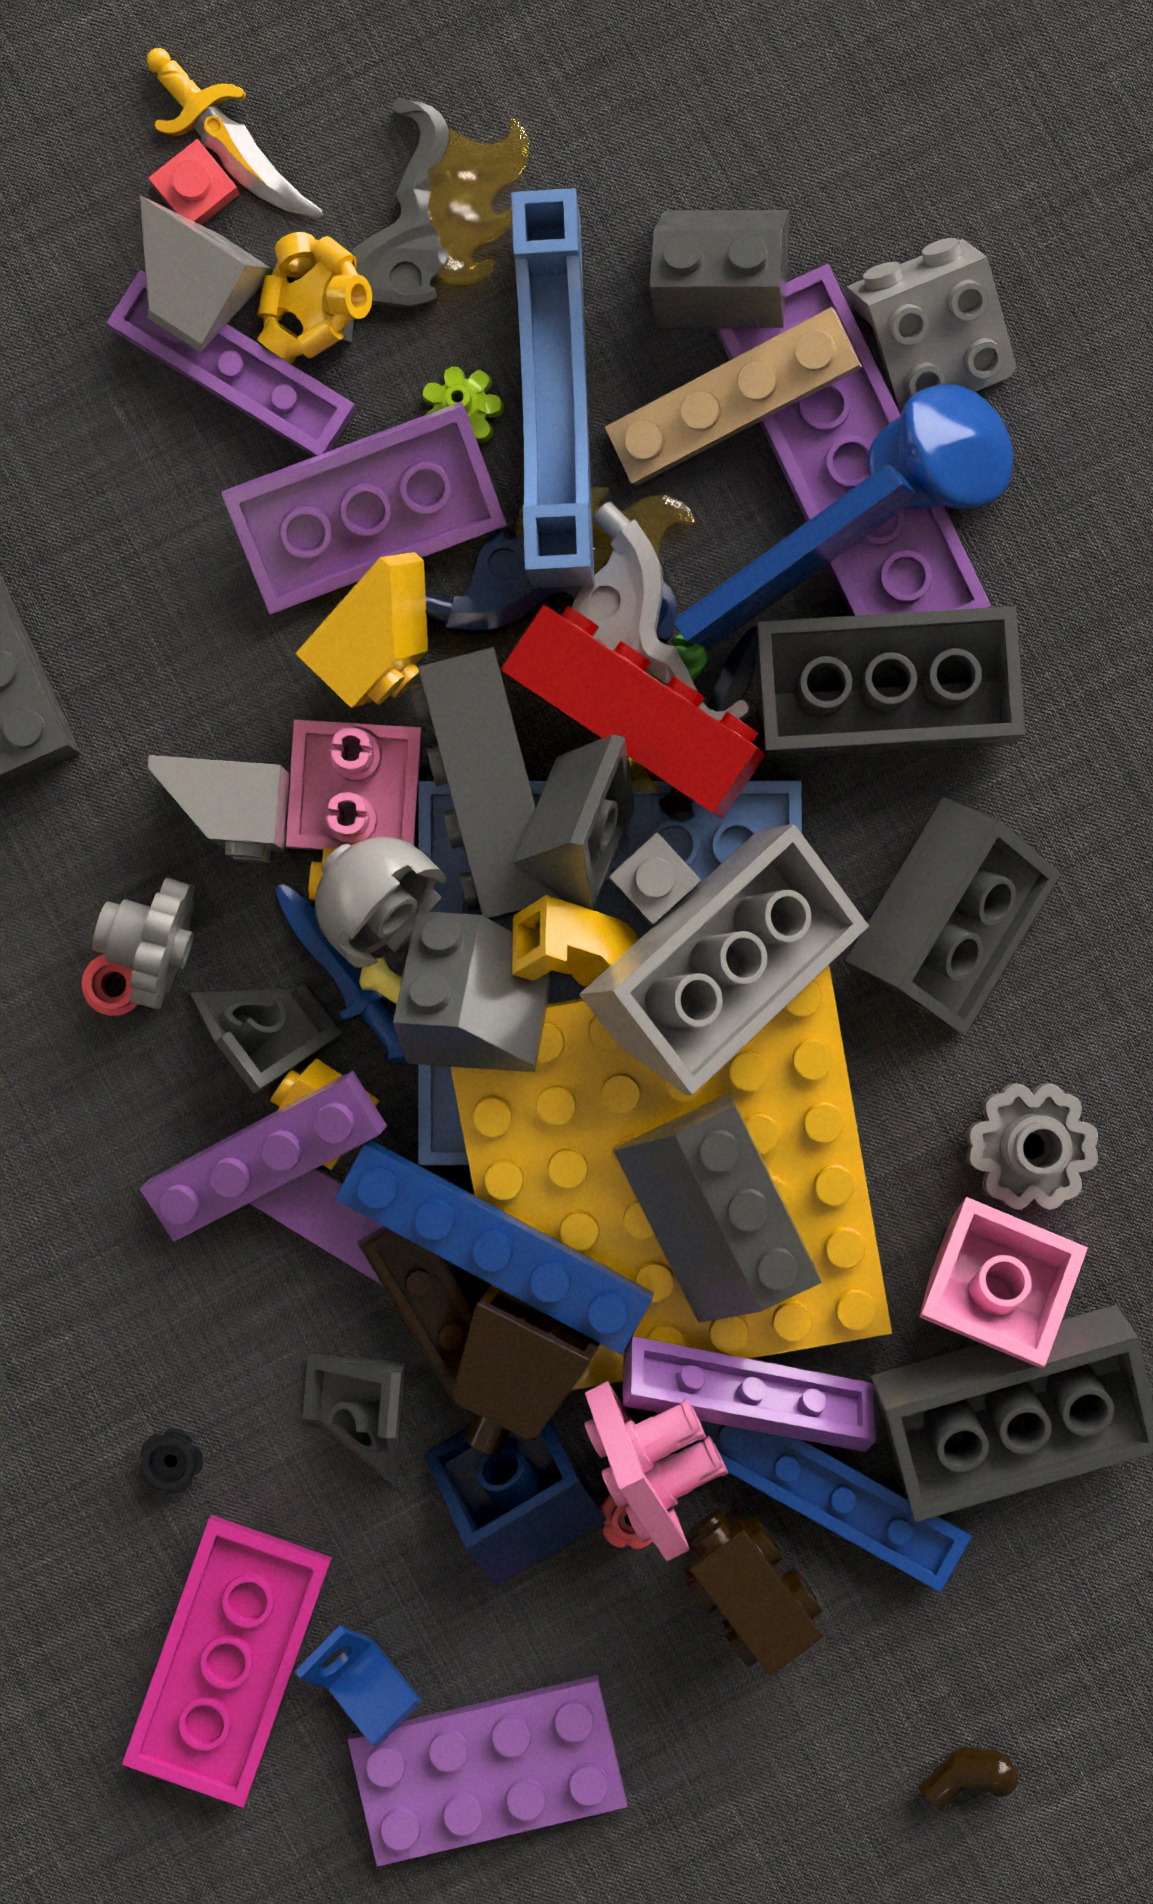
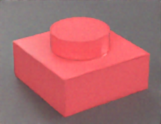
M198 139L149 177L151 185L172 211L200 225H203L240 195L237 186Z

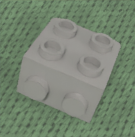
M946 238L935 241L922 250V256L902 264L887 262L874 266L864 273L863 280L847 286L853 309L873 327L892 396L900 413H902L908 399L916 392L940 384H954L975 392L1005 380L1015 372L1016 361L988 257L965 240Z

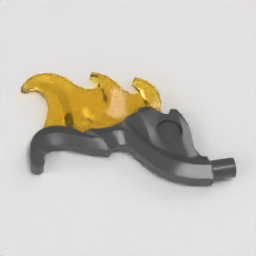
M402 98L394 100L392 104L394 116L398 119L413 121L419 128L420 138L395 195L396 202L401 208V215L395 223L361 242L350 252L357 259L356 271L358 275L364 276L370 284L372 291L371 306L384 305L407 309L422 307L437 301L436 288L431 286L435 280L448 286L464 288L477 285L488 278L496 267V261L490 258L476 264L471 255L482 244L493 241L503 234L512 223V208L497 215L492 210L491 204L493 198L504 186L518 178L524 170L529 157V138L524 127L515 117L510 120L511 130L509 137L498 143L484 144L470 140L449 129L441 113L430 105ZM354 319L343 329V339L333 345H352Z

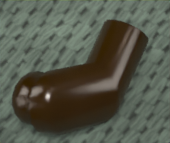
M961 1747L955 1750L918 1788L939 1811H942L964 1788L990 1792L996 1797L1008 1796L1017 1786L1018 1773L1013 1767L1010 1758L997 1750Z

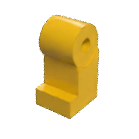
M545 895L513 915L512 975L535 981L553 970L563 974H571L579 984L587 988L635 944L639 938L629 924L618 918Z

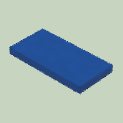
M884 465L676 617L675 626L686 642L713 648L920 497L903 475L892 466Z

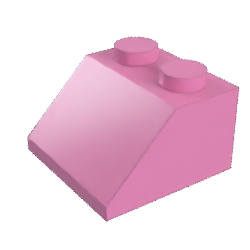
M966 1197L949 1222L930 1272L919 1317L1043 1369L1088 1247Z

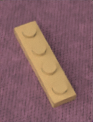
M830 307L605 426V429L631 484L638 486L862 369V366L836 311Z

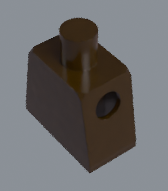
M492 1285L474 1310L452 1394V1399L456 1404L476 1413L465 1436L466 1441L478 1451L489 1455H499L510 1432L527 1440H535L583 1374L601 1343Z

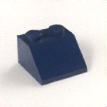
M551 1418L535 1440H527L510 1432L499 1455H489L473 1448L465 1439L469 1428L424 1454L466 1550L496 1587L607 1521L584 1473Z

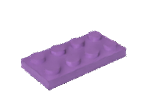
M462 402L222 491L225 505L269 615L358 582L380 557L416 552L422 558L507 526Z
M598 1675L405 1720L380 1746L370 1744L361 1731L351 1733L348 1738L377 1867L628 1807Z

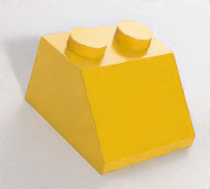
M416 552L380 557L295 653L351 708L372 701L379 705L390 695L397 699L420 676L419 669L415 665L428 652L424 560Z

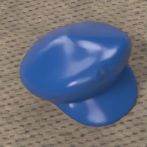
M954 384L931 386L912 395L905 403L901 416L877 434L868 454L870 476L884 465H890L903 475L920 498L905 509H926L939 506L955 509H973L988 505L999 498L1007 489L1012 477L1014 463L1011 438L1006 425L997 411L986 399L976 392Z

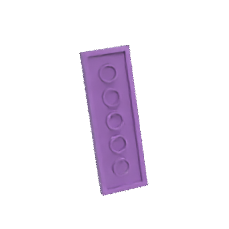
M825 264L786 283L784 328H715L729 360H732L832 307L836 311L859 359L862 369L759 422L806 522L870 476L868 454L871 444L882 429L901 416L829 264ZM944 506L926 509L904 508L827 564L851 616L991 607Z

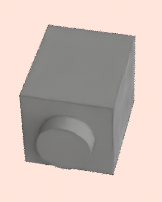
M656 832L609 876L608 882L652 928L701 882V879Z

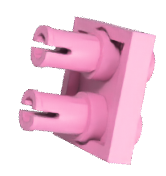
M294 720L286 847L289 849L323 851V847L338 848L344 844L352 846L357 842L374 837H393L407 841L415 846L422 728Z
M608 1381L585 1392L593 1415V1419L584 1423L585 1428L600 1458L608 1457L610 1467L602 1470V1476L614 1502L618 1507L629 1504L625 1509L639 1540L644 1543L652 1539L666 1561L689 1551L690 1548L674 1509V1506L678 1504L677 1498L717 1477H723L728 1474L720 1452L715 1443H713L710 1436L706 1437L701 1422L689 1400L685 1399L681 1401V1404L635 1424ZM697 1440H703L687 1449L670 1455L672 1452Z

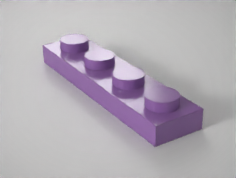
M141 270L106 322L113 332L313 457L331 451L356 411L354 403L228 324L221 329L201 352L192 348L147 318L149 308L146 273Z
M351 1071L150 1178L140 1188V1191L173 1242L373 1139L382 1133L387 1124L354 1071Z
M634 1336L631 1337L624 1350L623 1406L662 1413L681 1404V1401L688 1399L699 1420L863 1452H866L876 1441L874 1387L870 1382Z

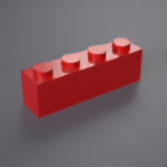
M543 605L500 670L600 738H605L612 734L625 737L627 755L717 817L723 819L765 757V754L752 744L759 733L727 711L720 721L702 711L699 706L705 697L678 678L672 676L665 686L647 674L646 671L652 662L624 642L619 641L615 649L611 650L593 638L599 626L567 605L560 616L546 605Z

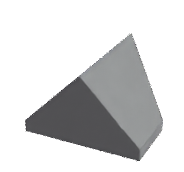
M139 195L149 308L147 318L201 352L263 285L265 275H271L272 268L222 235Z

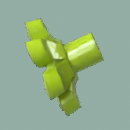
M450 367L445 370V384L443 386L437 383H428L425 386L422 399L425 403L434 406L425 415L459 403L456 402L457 400L463 399L461 402L467 412L477 443L483 444L492 438L494 432L486 419L487 417L501 416L504 411V402L496 395H486V392L492 386V379L487 373L477 370L468 379H465V374L461 368Z

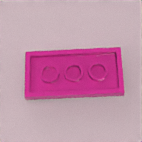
M211 1515L122 1765L244 1808L332 1557Z

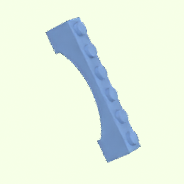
M576 188L511 192L523 400V529L525 571L531 589L595 586L581 221Z

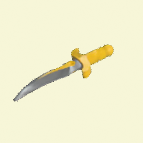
M155 48L149 51L146 58L149 70L157 73V79L183 107L180 115L174 120H157L155 122V127L159 132L170 136H179L195 128L201 136L202 145L217 153L222 161L223 168L237 182L256 196L287 212L317 219L323 216L322 209L300 194L275 169L256 145L246 126L229 119L221 112L218 105L224 101L232 99L241 101L246 98V93L242 88L232 84H217L200 90L193 80L189 79L175 60L171 61L170 55L166 50Z

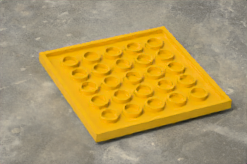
M829 965L693 1095H685L618 1046L582 998L547 1004L535 1072L450 1067L474 1195L654 1292L653 1299L632 1336L751 1359L892 1334ZM731 1092L814 1261L822 1283L761 1312L698 1323L618 1162L613 1148ZM600 1344L589 1365L571 1390L598 1386L607 1381L609 1383L623 1381L624 1352L621 1355Z

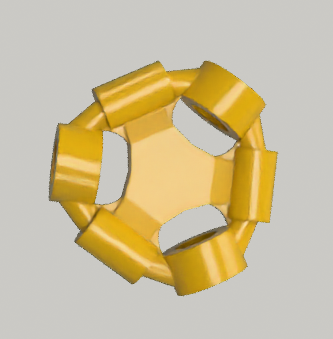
M296 232L288 234L276 242L274 249L277 263L272 275H265L257 316L263 319L264 326L257 340L268 350L290 363H293L297 356L303 354L311 359L343 339V329L352 319L366 317L372 305L370 284L364 276L358 275L356 271L357 259L354 255L331 237L326 236L320 240H315L311 234ZM287 276H288V277H294V278H299V277H302V278H300V279H298V280H296V281H294V282L289 283V281H288V279H287ZM285 313H293L303 325L301 335H296L279 323Z

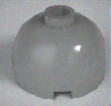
M374 837L357 842L352 846L344 844L328 856L322 867L324 874L317 887L315 898V914L319 928L330 944L355 968L369 967L378 962L370 953L380 949L385 944L393 952H396L411 939L417 911H435L442 897L433 888L436 881L446 884V876L422 851L401 839Z

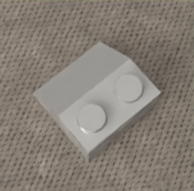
M149 755L148 769L205 836L225 848L224 855L232 856V860L271 863L272 852L288 853L286 832L290 774L281 765Z

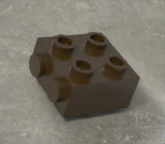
M736 1508L732 1509L725 1516L719 1510H716L700 1520L689 1531L688 1534L693 1540L688 1543L690 1550L686 1552L689 1566L683 1569L689 1579L686 1584L709 1615L716 1609H720L726 1617L722 1621L729 1632L726 1634V1637L749 1668L759 1661L768 1675L772 1677L823 1638L816 1617L823 1610L816 1601V1595L795 1567L786 1573L783 1572L777 1564L783 1559L777 1549L778 1545L756 1515L746 1522Z

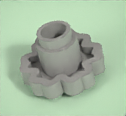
M165 878L160 893L157 892L151 906L126 899L121 904L110 901L104 904L95 927L92 949L93 951L106 954V961L133 968L130 979V987H133L130 1002L153 1009H160L165 994L169 993L178 968H184L190 954L194 935L189 930L195 904L192 901L195 885Z
M1012 1083L1005 1086L1000 1093H994L984 1099L982 1110L985 1120L971 1124L966 1132L969 1145L966 1159L971 1167L985 1171L982 1181L984 1192L991 1197L1001 1200L1006 1206L1017 1210L1025 1208L1032 1200L1039 1207L1052 1210L1059 1207L1064 1200H1070L1078 1196L1082 1189V1180L1079 1172L1093 1169L1098 1162V1153L1095 1147L1098 1141V1132L1093 1125L1079 1121L1082 1112L1081 1101L1073 1095L1064 1093L1058 1086L1049 1083L1037 1086L1032 1092L1022 1084ZM1032 1133L1040 1141V1150L1034 1157L1026 1158L1023 1152V1145L1027 1136Z

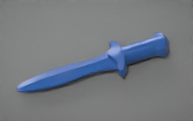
M279 885L276 889V895L288 923L311 956L330 974L342 994L346 1009L340 1011L339 1018L345 1021L362 1016L385 1046L387 1061L393 1063L406 1061L393 1025L394 1016L382 1002L384 996L374 990L361 989L359 983L361 971L350 964L330 944L319 928L315 908L289 886Z

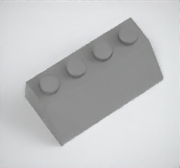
M795 824L760 830L754 833L579 995L618 1046L685 1095H693L862 934L869 925Z

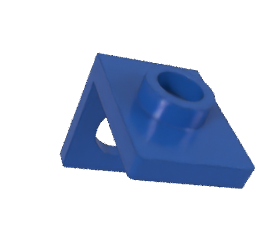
M342 1626L337 1627L295 1671L300 1680L328 1689L369 1743L375 1746H380L422 1702L419 1695L372 1638ZM346 1647L338 1659L330 1665L321 1668L329 1656L337 1650Z

